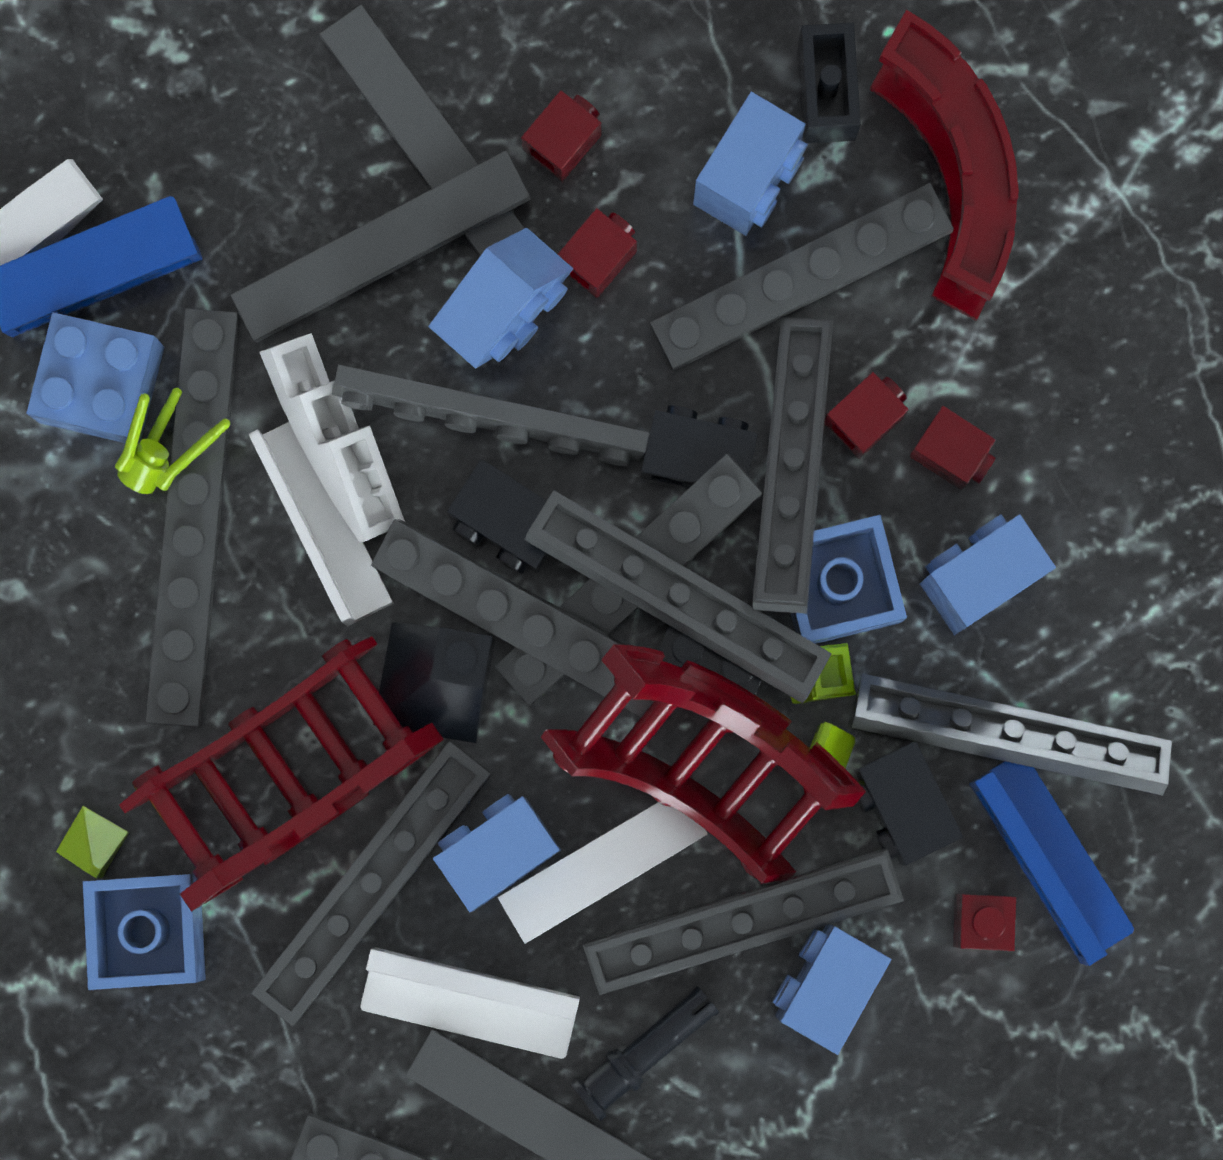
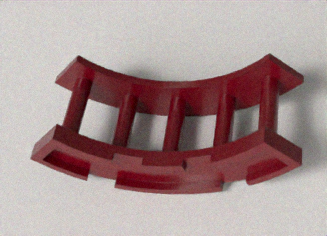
M906 9L880 55L879 62L883 63L870 90L888 101L917 129L932 152L944 181L950 222L954 229L949 234L946 259L931 297L977 321L986 301L992 299L1013 246L1019 194L1014 151L1000 108L984 80L977 77L970 65L961 57L962 52L932 25Z
M372 636L354 645L351 644L349 639L336 644L322 655L326 664L259 713L255 707L247 709L228 723L232 730L164 772L157 765L144 772L131 783L136 791L119 804L123 812L127 813L150 800L196 868L192 873L197 880L180 893V896L191 912L241 882L244 875L263 863L265 865L271 863L369 796V791L391 775L395 777L444 740L433 723L424 726L414 733L409 726L403 728L357 662L378 645ZM338 675H341L385 738L382 745L386 752L369 765H367L364 759L358 761L313 696L315 692ZM294 707L297 708L341 772L337 777L342 784L319 800L314 793L311 795L307 794L263 730ZM245 741L291 807L287 811L291 819L269 834L264 826L261 828L256 826L213 763ZM193 774H196L241 840L237 844L241 851L225 861L220 854L215 856L212 854L169 791L170 788Z
M613 644L601 659L614 675L615 685L578 731L546 729L541 736L542 740L553 752V758L557 765L571 776H588L616 781L650 794L657 802L664 806H672L698 823L724 844L741 861L745 871L759 880L761 884L793 877L797 871L782 856L781 853L821 807L824 810L853 807L866 791L818 742L811 749L786 729L792 722L789 718L742 686L689 660L682 667L662 661L665 657L663 651L634 645ZM631 699L654 701L621 742L602 736ZM677 707L693 711L708 718V722L672 766L642 751ZM726 732H734L757 747L760 752L726 793L719 798L697 781L690 778V776ZM778 765L803 786L804 794L765 838L737 811L774 767Z

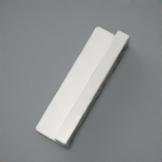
M290 422L265 434H262L258 429L249 433L251 441L341 622L348 627L394 604L378 570L371 566L373 560L364 542L357 540L330 499L306 457Z
M377 947L370 950L366 967L369 973L361 1001V1009L363 1011L560 1059L566 1057L580 996Z

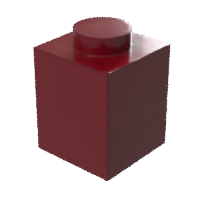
M560 90L521 137L523 151L563 182L602 136L601 122L597 119L600 113L582 96L576 95L572 99Z
M596 208L557 255L573 268L569 276L595 298H598L637 252V241L632 237L635 234V230L618 214L611 212L607 217Z
M872 372L826 415L825 424L860 459L905 417L909 409L903 402L907 400V397L892 379L885 376L881 380Z
M942 406L909 457L962 490L969 483L970 479L980 484L996 459V457L988 453L996 439Z
M955 894L953 947L960 949L1015 951L1016 897Z

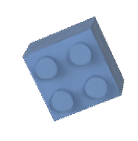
M751 91L696 179L693 205L747 236L753 224L762 228L777 204L776 197L780 191L777 185L780 180L789 184L804 160L802 155L808 144L802 141L806 124Z
M525 228L484 250L428 327L475 369L492 358L500 362L513 348L520 350L538 330V326L533 321L543 309L549 312L563 298L568 288L562 283L573 268L534 233Z
M52 312L26 414L40 424L125 443L139 396L146 393L149 395L150 400L138 443H140L165 347L154 335Z
M1002 514L997 516L968 538L973 546L963 552L959 545L955 544L925 566L929 575L919 584L954 636L1056 568L1020 514L1009 522H1006Z
M881 515L815 531L807 614L791 613L796 633L818 644L899 624L907 618Z
M507 794L482 812L487 819L482 825L473 831L467 825H462L438 842L443 852L435 856L433 860L469 912L477 910L562 850L527 798L523 796L514 801L512 796Z
M193 874L83 881L88 990L197 983L206 980L202 906L191 912L180 896L182 891L197 880Z
M828 924L822 932L817 929L811 931L798 955L806 960L796 979L790 975L785 977L772 1003L779 1007L775 1017L781 1023L838 1055L892 959L839 928Z

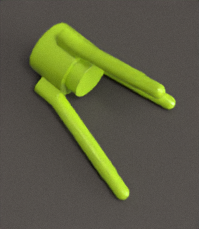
M179 388L172 390L147 439H142L138 443L150 400L149 395L143 393L139 396L123 452L115 464V468L118 470L117 476L125 486L138 493L151 494L155 491L156 487L167 491L174 478L229 428L230 421L226 418L222 419L169 466L167 460L169 453L158 441L175 410L182 391Z

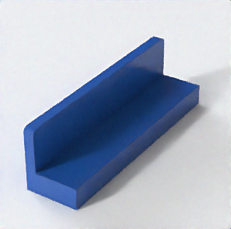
M172 196L166 197L0 265V328L2 333L10 337L17 336L49 323L52 312L63 315L71 314L202 260L203 258L197 243L190 235L175 198Z
M1004 761L969 783L1081 964L1090 966L1108 955L1105 951L1106 949L1134 932L1132 923L1034 767Z

